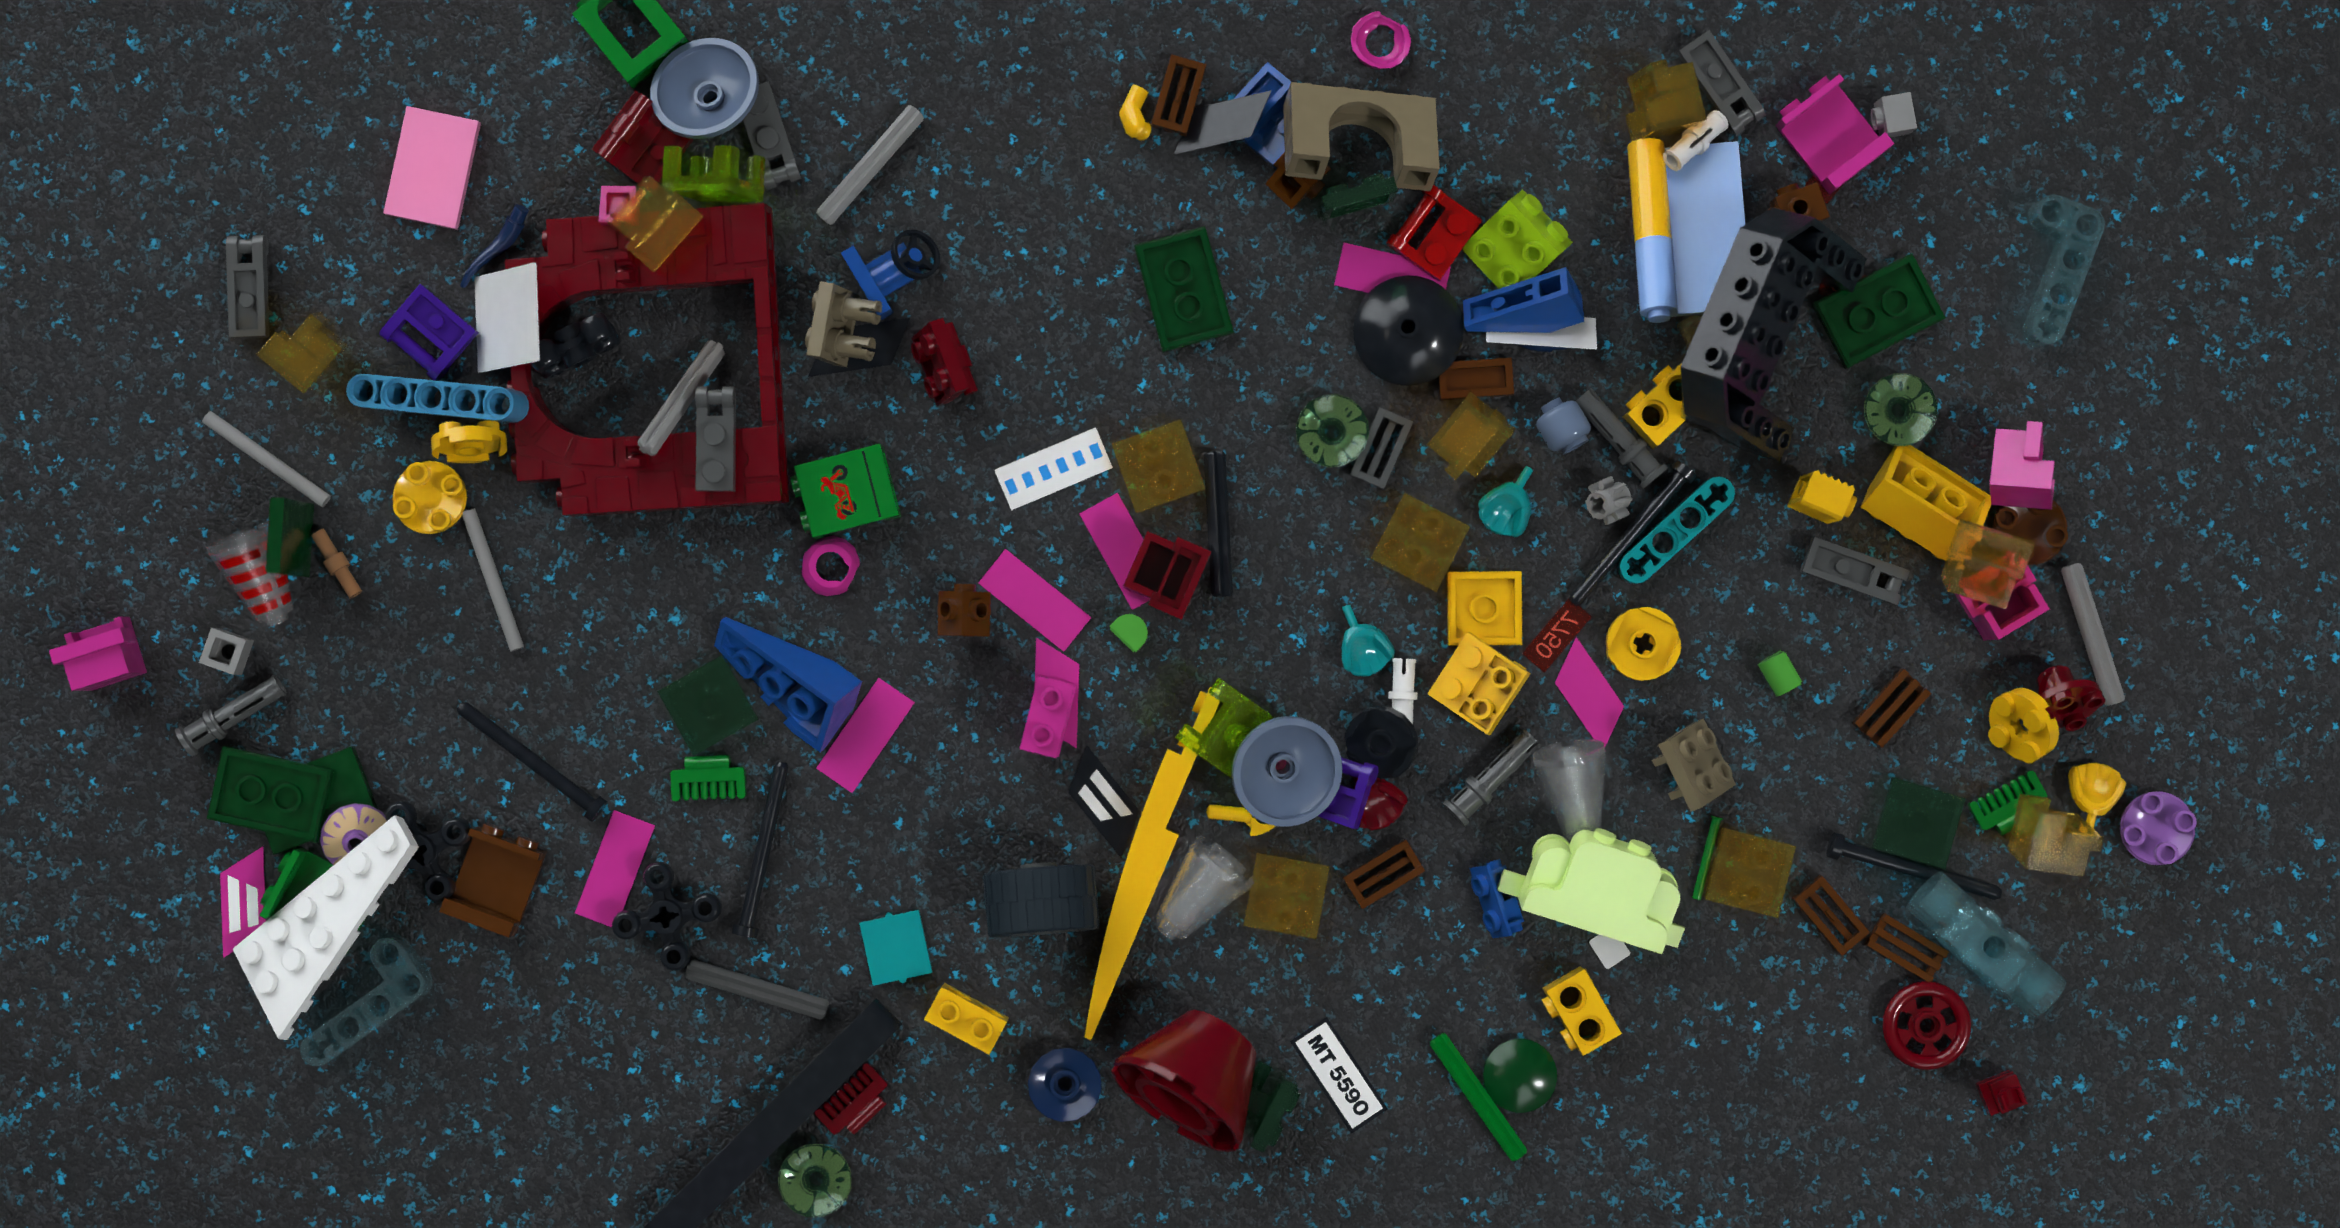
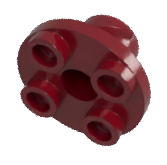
M2057 665L2049 667L2041 672L2037 678L2038 694L2049 705L2045 710L2048 712L2050 719L2056 717L2059 728L2065 727L2067 731H2075L2084 727L2087 723L2086 718L2105 703V697L2096 682L2091 680H2075L2071 670L2066 666Z

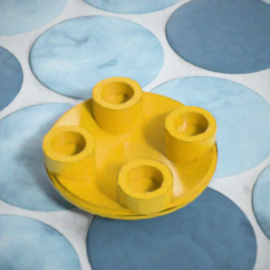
M437 461L410 464L398 478L393 490L394 513L405 526L422 534H436L451 528L461 518L467 502L466 487L460 475L450 466Z

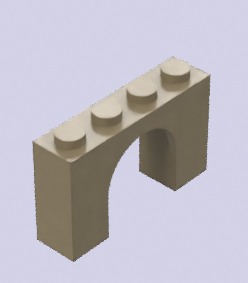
M1290 83L1283 105L1285 176L1322 180L1330 159L1329 131L1338 126L1353 124L1374 130L1389 144L1393 154L1394 188L1431 191L1440 169L1436 98L1350 89L1347 87L1314 85L1311 83Z

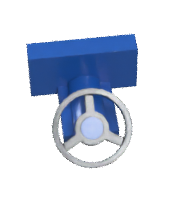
M913 229L901 232L892 242L890 251L868 264L864 263L854 246L841 252L868 300L882 302V313L876 312L877 315L881 316V320L894 313L885 298L886 296L915 279L923 280L930 277L936 272L940 264V253L935 242L927 234ZM910 236L908 247L905 246L904 242L898 245L902 237ZM917 238L923 240L931 249L934 259L933 264L925 259V252L917 245ZM919 268L930 270V272L921 273Z

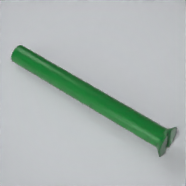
M1711 816L1712 820L1692 896L1693 899L1701 900L1720 822L1723 820L1720 817Z

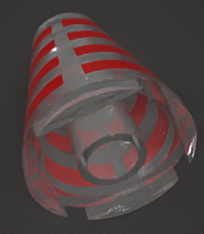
M268 522L257 525L258 530L255 528L250 530L249 528L215 541L205 548L210 558L258 623L266 622L267 626L271 627L289 619L287 613L293 610L288 575L272 574L265 571Z

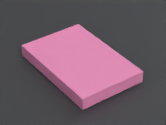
M406 106L383 214L458 230L481 123L472 119Z

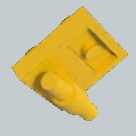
M1467 632L1427 694L1485 734L1491 735L1531 673L1520 663L1513 662L1472 633Z

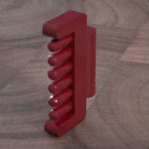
M870 1063L863 1065V1071L858 1070L856 1072L857 1077L867 1088L856 1077L852 1076L850 1078V1083L860 1094L849 1083L843 1084V1089L854 1099L853 1101L843 1090L838 1089L836 1091V1095L847 1107L836 1096H831L830 1102L840 1113L829 1102L823 1103L824 1109L819 1108L815 1111L816 1117L832 1134H838L846 1126L855 1135L887 1104L879 1094L888 1086V1082Z

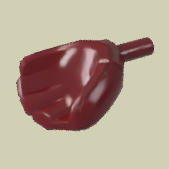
M1352 777L1355 783H1357L1358 778ZM1377 778L1371 787L1359 827L1378 830L1394 823L1401 816L1408 802L1405 793L1392 783Z

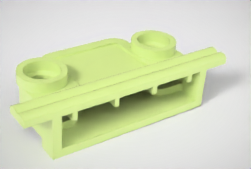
M1596 828L1594 832L1581 830L1572 837L1570 843L1566 838L1557 834H1548L1539 838L1532 849V862L1527 875L1524 876L1504 869L1497 885L1499 892L1518 897L1523 911L1659 954L1663 953L1666 945L1678 948L1685 930L1684 926L1672 923L1680 903L1677 882L1671 872L1659 867L1655 855L1651 852V846L1631 839L1629 843L1618 840L1615 834L1600 828Z

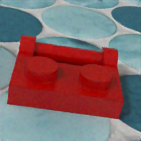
M1433 185L1431 191H1422L1423 197L1397 234H1392L1386 244L1434 279L1440 281L1482 219ZM1437 204L1444 211L1416 250L1408 242L1434 205Z

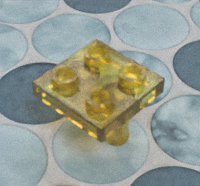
M1181 419L1112 443L1136 514L1205 490Z
M1404 493L1370 559L1433 592H1437L1470 526Z
M1722 828L1704 899L1778 918L1796 846Z
M1256 852L1243 925L1317 939L1330 866Z

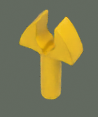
M1210 804L1207 807L1206 814L1208 819L1245 822L1251 828L1250 836L1261 835L1275 827L1267 823H1259L1244 807Z

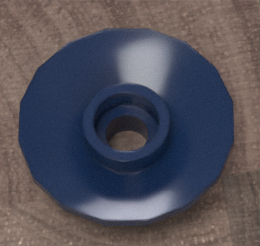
M1072 1048L1053 1049L1042 1055L1033 1065L1028 1079L1029 1096L1035 1108L1047 1118L1059 1122L1076 1121L1087 1115L1097 1104L1102 1089L1101 1075L1094 1061L1085 1053ZM1065 1076L1072 1080V1087L1067 1090L1060 1088L1058 1085L1059 1079Z

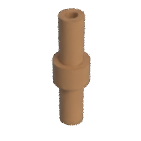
M324 528L313 533L311 537L324 556L325 561L323 564L330 575L336 576L349 599L359 595L362 590L348 569L350 563L344 553L337 551Z

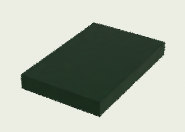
M1205 226L1134 245L1163 353L1234 334Z
M1913 253L1858 280L1853 293L1840 289L1812 304L1845 369L1945 319Z
M271 497L265 567L267 573L310 577L314 504L288 498Z
M223 746L207 819L318 842L334 769Z
M354 746L307 763L334 769L322 826L328 816L341 806L358 803L370 805L378 809ZM265 832L273 855L310 842Z

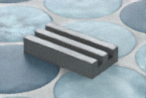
M1379 407L1366 436L1365 445L1356 459L1350 476L1384 490L1413 421ZM1386 418L1389 420L1368 471L1364 473L1360 469L1382 419ZM1397 423L1403 427L1381 478L1378 479L1373 476Z

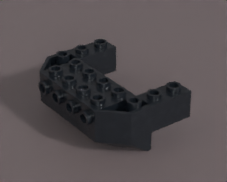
M1771 208L1739 229L1681 364V418L1709 427L1746 452L1780 462L1784 452L1791 443L1794 427L1761 406L1760 401L1764 392L1769 388L1772 373L1778 359L1784 353L1787 338L1793 324L1799 318L1800 308L1808 289L1815 282L1853 293L1857 281L1863 275L1867 258L1814 217Z

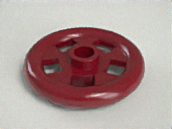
M1921 981L1902 988L1891 998L1883 1016V1035L1890 1051L1902 1063L1920 1070H1934L1952 1063L1962 1054L1970 1038L1971 1018L1965 1002L1954 990L1941 983ZM1931 996L1932 1007L1917 1009L1916 998ZM1950 1007L1956 1021L1946 1025L1940 1011ZM1900 1012L1910 1014L1908 1029L1897 1028ZM1929 1018L1932 1026L1930 1030L1923 1032L1920 1029V1023L1923 1019ZM1946 1034L1952 1042L1947 1048L1939 1052L1934 1043ZM1911 1037L1917 1042L1924 1044L1919 1054L1906 1047Z

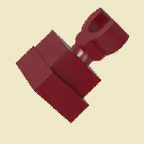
M2011 1070L1975 1083L1986 1112L1990 1116L1997 1113L2003 1114L2028 1104L2018 1077Z

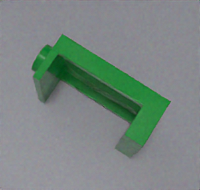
M580 0L576 5L578 9L572 13L573 16L633 89L652 75L670 53L689 42L656 0H633L661 37L632 59L599 16V11L613 0Z

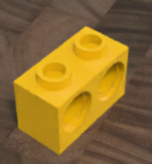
M1681 364L1674 369L1667 365L1652 379L1656 386L1650 392L1645 394L1640 390L1625 404L1629 411L1623 418L1652 449L1659 446L1685 421L1681 418L1682 401L1673 399L1669 393V386L1672 382L1681 383ZM1645 407H1654L1659 412L1660 420L1656 426L1647 425L1643 421L1642 411Z
M1579 966L1542 988L1547 997L1541 1000L1551 1018L1554 1019L1558 1016L1565 1029L1560 1031V1034L1570 1051L1577 1048L1579 1053L1584 1056L1622 1034L1583 967ZM1567 987H1575L1579 993L1577 1002L1571 1006H1564L1560 1001L1561 992ZM1587 1019L1595 1020L1597 1024L1596 1033L1590 1038H1582L1579 1035L1580 1024Z
M946 983L940 988L924 1018L925 1021L990 1055L1009 1019L1004 1014Z

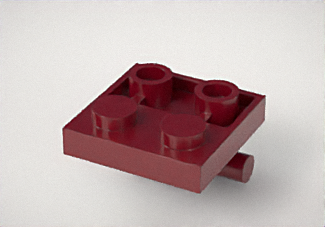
M635 90L592 150L648 192L654 194L694 139L681 137L665 128L654 113L651 105L653 102Z
M944 318L931 321L911 338L913 341L911 343L913 358L917 364H921L926 376L924 378L926 393L929 398H934L937 407L950 403L962 393H964V396L978 392L970 367L973 366L966 346L960 343L953 322L945 324Z

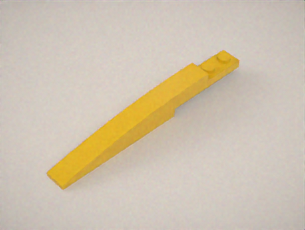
M1209 687L1207 693L1199 692L1192 709L1193 712L1198 713L1193 727L1185 725L1177 744L1183 747L1182 753L1179 754L1167 748L1142 811L1120 878L1102 945L1084 1036L1086 1039L1092 1040L1178 839L1179 833L1166 827L1224 692Z

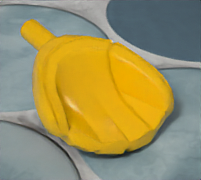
M2086 763L2072 766L2069 770L2068 780L2072 799L2075 800L2076 805L2081 811L2087 813L2083 829L2084 836L2092 837L2097 815L2103 816L2110 811L2120 799L2126 787V782L2121 778V774L2106 764Z

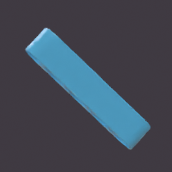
M357 374L350 379L346 388L347 397L353 405L377 410L510 423L523 420L529 410V401L523 392L497 386ZM370 384H372L373 394L372 397L368 399L367 390ZM405 387L407 390L406 400L402 403L400 395L401 391ZM439 390L441 393V401L438 404V406H436L434 403V397L437 391ZM471 394H474L476 402L470 410L468 400ZM508 396L510 400V407L508 411L504 413L502 409L503 400Z

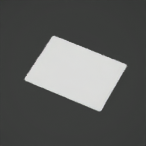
M536 262L475 277L476 330L479 332L476 336L478 373L539 361Z

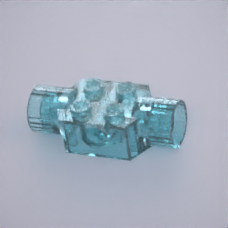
M1939 871L1930 877L1911 898L1907 905V910L1927 927L1935 940L1989 987L2014 1003L2029 1018L2034 1019L2043 1014L2061 995L2067 981L2034 951L2029 950L2031 945L2016 932L2011 934L2006 929H2002L2000 924L2003 921L1989 908L1985 907L1983 909L1977 905V902L1944 872ZM1989 939V946L1984 951V943Z

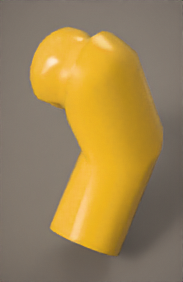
M1133 84L1120 109L1119 117L1125 133L1131 138L1143 141L1151 134V125L1145 122L1141 112L1149 92Z

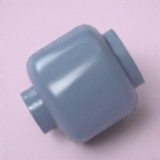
M1558 397L1541 407L1543 415L1536 421V427L1550 450L1554 452L1561 451L1565 455L1589 441L1586 435L1591 431V425L1576 401L1569 400L1563 403L1561 398Z

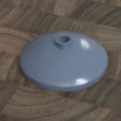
M720 38L694 40L675 49L659 65L651 83L650 100L653 102L651 105L659 121L674 134L690 139L715 137L734 128L750 112L758 95L759 76L753 60L739 45ZM716 98L713 102L708 103L711 99Z
M1295 716L1270 719L1254 728L1238 747L1232 765L1233 787L1243 807L1256 819L1281 827L1300 825L1321 814L1336 796L1342 778V759L1333 738L1313 721ZM1286 760L1285 768L1276 770L1277 762Z

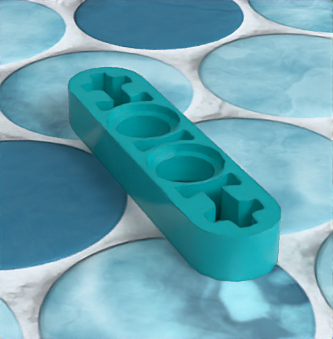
M1719 476L1710 478L1701 484L1621 557L1618 563L1620 577L1630 584L1643 583L1648 580L1732 503L1735 496L1732 483L1728 479ZM1711 485L1714 487L1722 485L1725 488V491L1722 493L1725 500L1723 502L1715 500L1709 504L1707 508L1712 510V513L1708 516L1705 508L1694 501V499L1699 496L1701 502L1705 501L1712 494V491L1709 489ZM1685 508H1694L1699 513V524L1693 529L1685 528L1680 522V514ZM1659 532L1667 533L1672 538V548L1667 553H1659L1653 547V538ZM1644 545L1649 555L1657 559L1658 562L1653 565L1651 559L1647 560L1641 566L1642 576L1638 574L1630 576L1627 573V570L1630 568L1627 561L1630 558L1633 561L1641 559L1646 554L1640 551V548Z

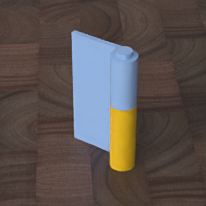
M1638 139L1632 141L1627 146L1639 307L1641 316L1648 318L1649 322L1661 323L1670 320L1671 317L1703 315L1739 229L1745 225L1738 141L1712 143L1703 154H1696L1678 171L1670 169L1665 164L1663 153L1671 147L1665 148L1664 142L1660 139Z

